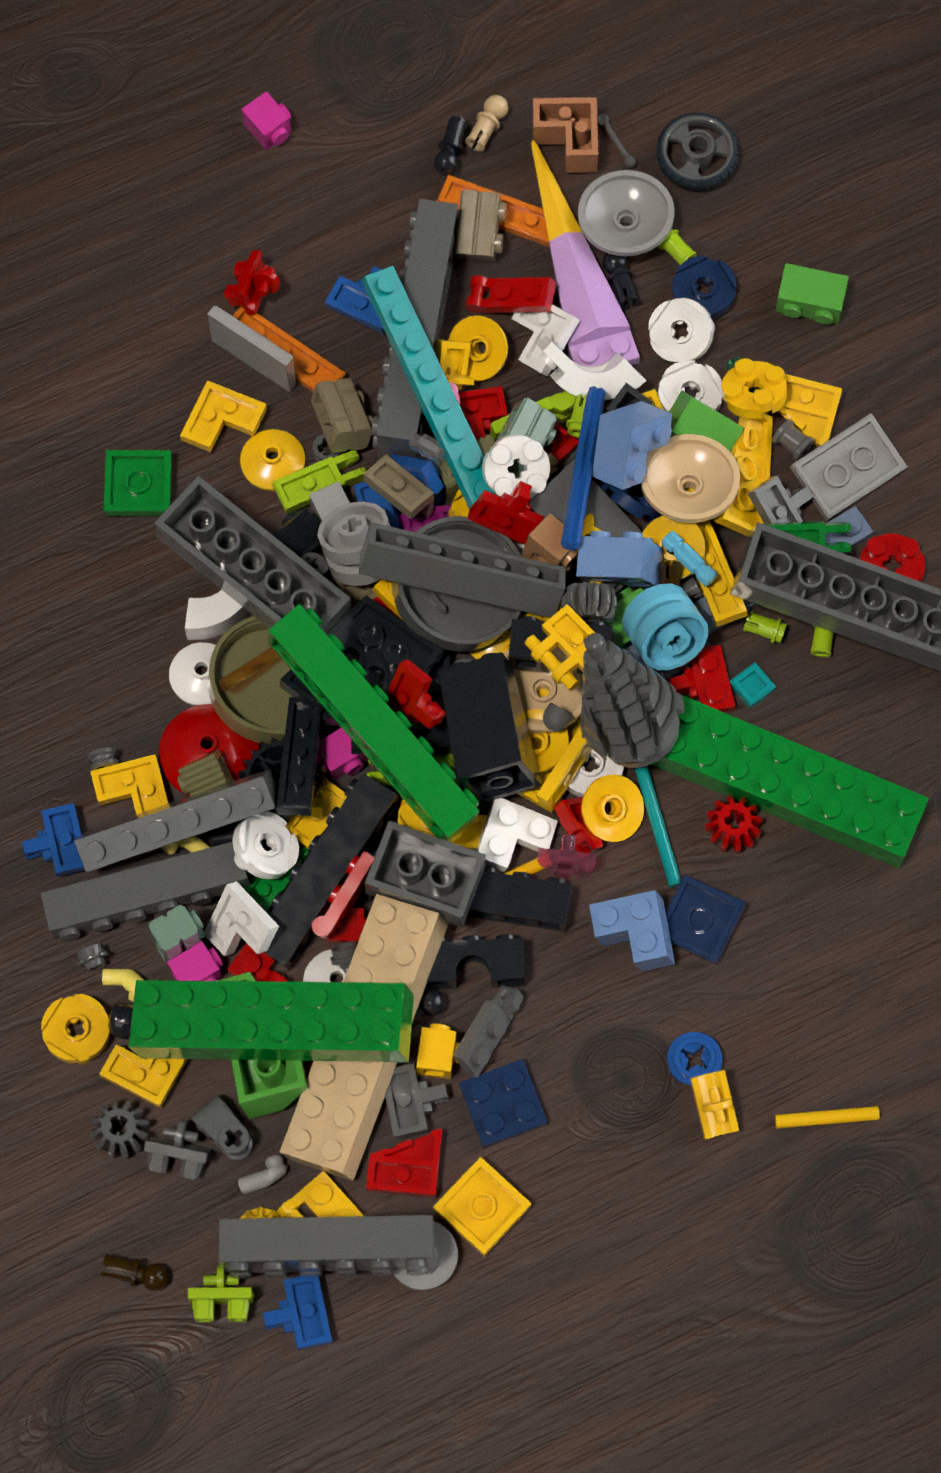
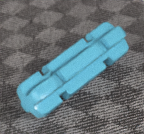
M671 531L663 538V546L670 553L674 552V557L692 574H696V578L704 586L707 587L716 579L717 573L709 565H705V561L687 543H683V539L675 531Z

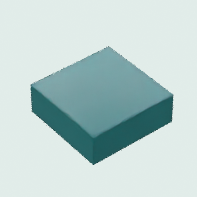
M756 662L729 681L732 690L749 710L776 690L775 684Z

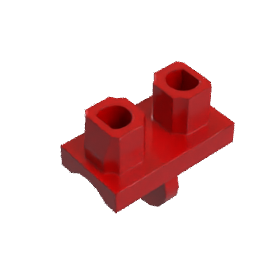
M252 250L248 261L236 262L233 270L238 284L227 285L224 291V297L229 305L242 306L247 315H256L262 298L267 293H276L281 283L280 278L275 274L276 270L273 267H268L262 261V252L260 250Z

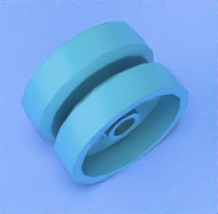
M659 584L647 588L631 601L622 618L624 632L645 663L656 670H672L685 665L696 657L708 638L707 622L683 588L674 584Z

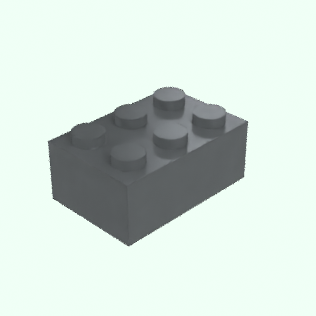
M388 821L365 881L366 894L374 897L376 894L437 912L446 922L463 927L486 866V854Z

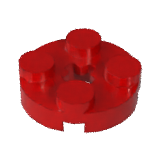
M894 533L872 537L860 555V560L887 570L889 569L883 567V563H887L888 560H895L896 563L900 564V567L896 568L895 573L919 582L923 579L925 558L918 542L913 538H907L906 536Z

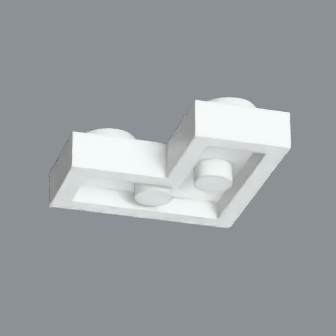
M554 305L551 306L550 312L514 313L511 319L534 331L518 360L548 377L552 369L539 357L543 351L537 344L547 335L563 351L580 320Z
M503 798L492 800L476 851L486 854V865L504 872L509 866L516 843L545 854L549 850L558 821Z
M236 881L226 885L205 929V934L223 956L233 954L241 938L259 954L268 950L279 925Z

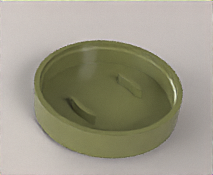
M252 616L232 626L216 644L210 660L208 692L216 713L230 729L251 741L258 743L263 741L270 744L272 738L281 741L285 736L289 697L293 696L280 688V679L290 668L267 643L269 628L255 616Z

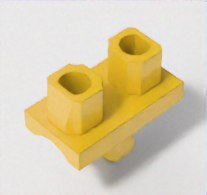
M722 1069L691 1077L690 1082L704 1139L739 1131L725 1070Z

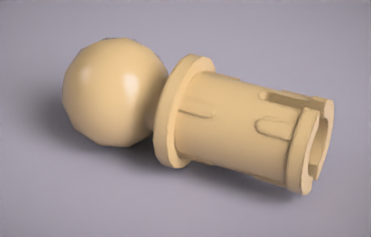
M499 95L487 98L484 103V112L477 114V122L466 138V143L469 147L472 148L476 139L479 138L474 150H484L493 131L500 127L498 120L502 119L508 112L506 99Z

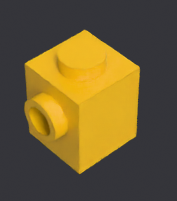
M431 1024L430 1028L422 1027L416 1066L417 1075L451 1079L453 1063H458L453 1054L460 1042H456V1031H450L449 1026L442 1024Z

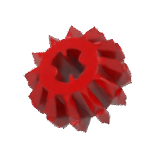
M729 795L727 796L726 805L722 801L717 800L714 803L715 810L707 811L706 818L710 822L705 824V831L713 833L710 837L712 844L722 841L721 850L723 852L728 849V845H733L734 852L740 853L741 843L750 849L753 846L752 838H760L761 830L758 826L762 825V817L755 815L758 808L756 805L745 807L747 800L745 796L741 797L738 804L734 803L733 796ZM729 820H736V825L739 824V828L732 829V824L728 825Z

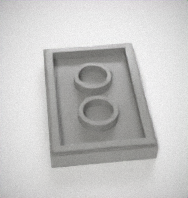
M213 306L207 314L212 341L290 392L296 385L293 356L218 306Z
M872 413L790 466L803 487L808 486L813 495L812 501L826 521L908 467Z

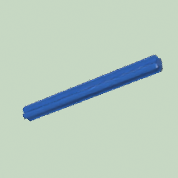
M591 386L586 395L561 539L562 547L572 551L578 549L581 541L593 471L599 420L603 412L606 394L603 388H597L596 386Z

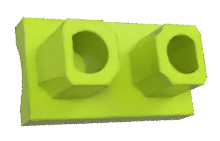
M217 1265V1275L203 1276L204 1286H217V1288H188V1300L192 1305L196 1322H214V1304H227V1320L229 1322H247L249 1304H254L252 1287L226 1288V1285H239V1279L226 1275L221 1265Z

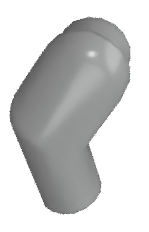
M281 1155L270 1156L265 1160L267 1169L240 1177L238 1184L241 1192L248 1194L267 1188L285 1176L287 1166L284 1165L283 1157Z

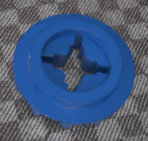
M685 1033L676 1038L668 1050L667 1062L669 1072L673 1074L679 1083L691 1086V1077L721 1069L722 1053L720 1047L714 1039L704 1033ZM702 1048L700 1061L704 1065L701 1067L695 1065L687 1071L689 1059L685 1055L690 1054L693 1056Z

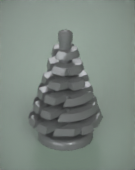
M592 633L588 635L584 641L586 650L583 657L580 722L582 738H586L588 746L605 760H607V756L615 764L624 767H645L659 761L671 751L678 739L679 714L684 713L683 697L676 692V688L651 669L648 664H645V668L630 653H627L625 649L619 648L611 641L604 640L601 634Z

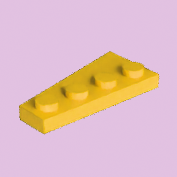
M762 413V418L757 419L739 417L738 424L744 429L731 449V454L735 458L740 471L739 491L732 505L721 515L714 518V522L747 537L757 522L764 524L747 493L770 478L773 417Z

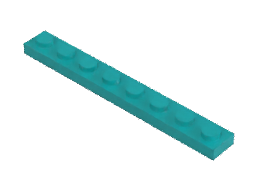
M391 266L366 275L361 282L470 509L484 490L495 494L484 481L482 473L484 456L394 267Z

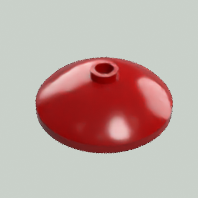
M201 704L182 711L167 725L160 740L159 760L168 782L177 791L185 795L177 780V777L180 775L178 770L183 765L220 749L234 781L240 779L238 772L246 769L243 766L242 760H250L252 758L250 749L258 751L259 743L246 739L230 729L220 719L212 704ZM205 741H212L214 743L210 749L201 747Z

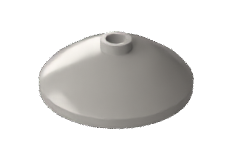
M614 171L594 180L583 192L578 206L579 225L587 240L598 249L617 256H635L654 249L668 236L674 222V203L667 188L656 178L639 171ZM623 223H630L631 225H630V226H622L621 224H623Z

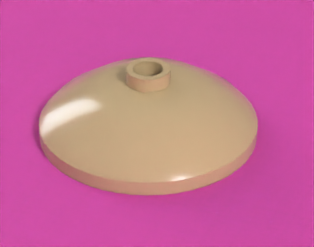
M696 434L676 435L670 437L668 445L651 450L647 454V471L643 483H641L642 492L648 503L667 518L685 523L711 520L725 512L732 505L738 494L740 471L735 458L725 446L709 437ZM686 488H691V489H693L694 491H693V492H687V491H684V489H686Z
M555 648L552 651V654L561 663L569 658L560 648ZM508 649V650L504 653V655H505V657H506V658L508 659V661H509V658H508L509 649ZM545 665L543 671L513 669L524 711L530 709L545 710L551 702L573 717L567 726L571 725L581 716L583 674H577V670L573 671L572 674L579 681V685L574 690L569 691L563 683L558 684L551 677L552 672ZM541 689L549 691V694L545 697H541L537 693ZM525 717L530 732H554L545 726L543 720Z

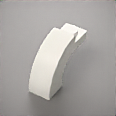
M547 335L537 344L543 351L539 357L552 370L558 366L550 377L561 388L575 396L582 394V398H584L589 388L596 386L597 388H603L606 392L605 400H610L616 397L625 383L637 389L646 381L619 352L603 364L584 366L575 363L567 357Z
M222 590L205 598L189 597L185 623L187 640H202L219 636L242 621L249 612Z

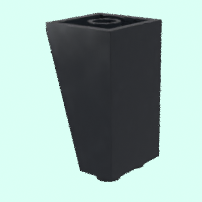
M502 652L487 653L480 659L467 663H454L449 668L438 671L456 777L462 786L475 796L479 804L542 786L513 666Z

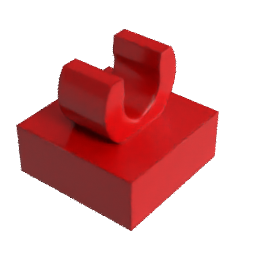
M556 421L553 429L556 430V435L547 447L543 446V449L547 454L551 453L559 462L556 465L558 468L577 449L578 440L569 435L567 430Z

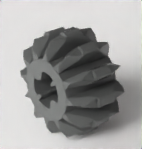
M573 583L565 587L561 598V609L568 604L586 624L591 621L607 623L615 618V612L617 611L615 589L605 583Z
M112 1100L113 1110L108 1111L106 1107L101 1106L99 1111L103 1118H92V1124L98 1128L91 1131L90 1134L92 1139H100L96 1145L99 1151L108 1148L109 1158H114L117 1151L120 1150L123 1159H127L129 1157L128 1148L132 1147L135 1152L139 1153L141 1147L136 1141L144 1142L149 1139L148 1134L142 1130L147 1129L150 1124L147 1119H141L144 1114L141 1107L132 1111V1102L127 1100L122 1109H120L118 1101ZM118 1123L123 1127L125 1123L127 1131L123 1135H120L119 1132L115 1135L116 1132L113 1127Z

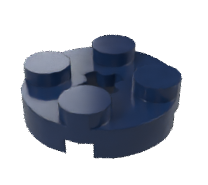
M696 256L683 262L677 269L672 285L673 300L676 298L694 300L706 308L711 319L723 315L734 303L736 278L731 268L725 262L710 260L708 256ZM703 282L705 286L710 284L712 287L709 289V293H699L697 291L698 283Z
M603 482L600 486L604 492L607 488L612 490L614 493L610 498L639 519L645 514L651 517L648 521L650 523L661 515L648 503L644 494H640L632 487L622 490L606 482Z

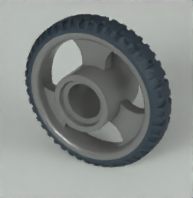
M692 112L676 117L675 120H671L664 127L657 141L656 155L660 169L673 183L678 186L681 185V187L686 189L705 190L720 185L733 173L738 161L739 145L733 130L722 119L708 113L696 112L693 114ZM688 127H707L717 132L720 137L714 140L708 132L700 129L689 132ZM669 141L677 142L682 146L681 162L684 167L681 169H676L670 162L667 152ZM698 148L703 150L704 152L701 154L693 153L691 150ZM714 155H721L727 158L719 170L710 175L700 176L699 172H703L711 166Z

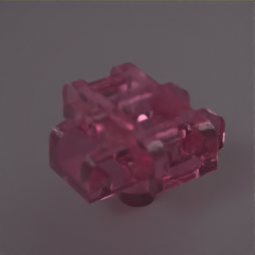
M562 834L561 850L538 849V864L544 868H552V876L578 878L579 871L591 872L594 869L596 854L574 852L576 836ZM559 865L572 866L573 870L560 869Z

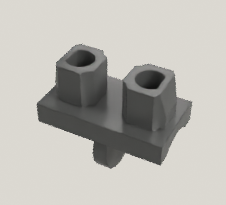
M182 1119L179 1120L177 1128L164 1127L163 1136L174 1138V1141L151 1136L149 1140H146L144 1151L149 1152L148 1170L166 1173L170 1157L182 1159L179 1176L193 1180L199 1178L204 1163L210 1159L212 1149L184 1143L185 1141L197 1143L199 1133L187 1131L188 1121Z

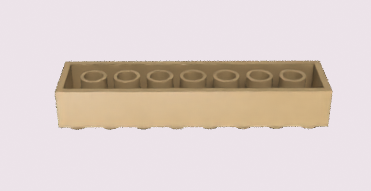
M376 894L344 982L405 983L414 994L413 1021L448 923L437 912ZM313 1061L306 1080L308 1088L301 1093L280 1153L291 1161L354 1181L397 1062Z

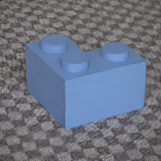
M640 401L601 414L592 477L622 490L643 483L647 471L646 460L648 451L668 445L672 433V413Z
M591 531V536H581L578 546L576 576L586 581L620 582L628 587H653L660 584L659 562L663 560V548L654 544L652 538L643 537V534L639 532H623L622 537H611L610 532Z
M656 890L589 905L595 938L603 946L630 941L633 962L642 972L675 965L664 900Z

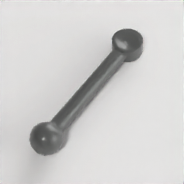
M599 114L597 116V125L606 130L624 157L625 166L633 168L637 163L636 158L629 155L609 125V116L607 114Z

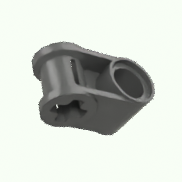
M216 1094L190 1117L197 1128L209 1140H212L229 1159L241 1161L251 1154L253 1141L248 1131ZM233 1137L237 1140L240 1139L242 1142L241 1146L231 1145L230 1139Z

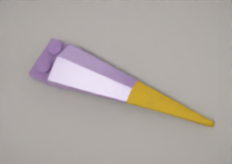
M533 140L531 148L561 310L580 320L567 342L570 359L580 365L596 366L607 362L619 352L631 365L640 363V356L630 331V325L537 143Z

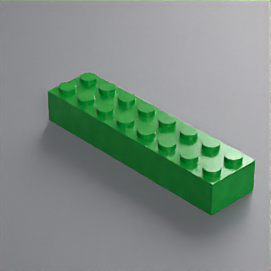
M298 604L268 629L267 643L434 836L450 842L475 821L479 813L476 807L479 804L478 800L467 788L462 791L454 782L457 777L446 763L438 764L431 755L434 750L422 736L417 739L411 733L409 728L412 725L404 714L399 710L396 713L392 711L387 705L389 698L378 685L372 688L364 678L367 675L364 668L355 659L350 662L342 653L345 648L339 639L332 633L327 636L321 629L322 621L310 607L305 610L301 604Z
M681 695L684 701V713L679 714L678 739L670 752L651 765L724 796L732 795L736 801H740L741 797L745 796L747 799L746 805L748 806L756 805L760 811L900 869L929 800L928 797Z
M136 980L129 1048L140 1058L409 1062L414 994L405 983Z

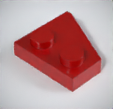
M442 1129L433 1130L430 1134L414 1140L409 1139L401 1142L391 1149H383L370 1154L366 1191L436 1198Z

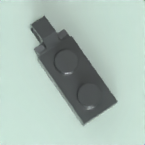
M502 985L497 995L491 1001L485 1000L455 1050L454 1058L469 1076L478 1078L501 1037L505 1034L510 1021L513 1019V1013L518 1011L523 1000V995L518 989Z

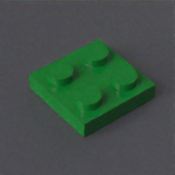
M106 450L105 516H161L171 505V450Z

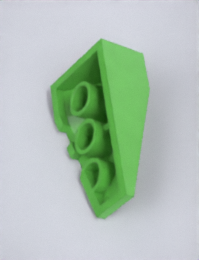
M250 972L218 981H255ZM232 1060L239 1104L249 1119L284 1110L308 1088L303 1061Z

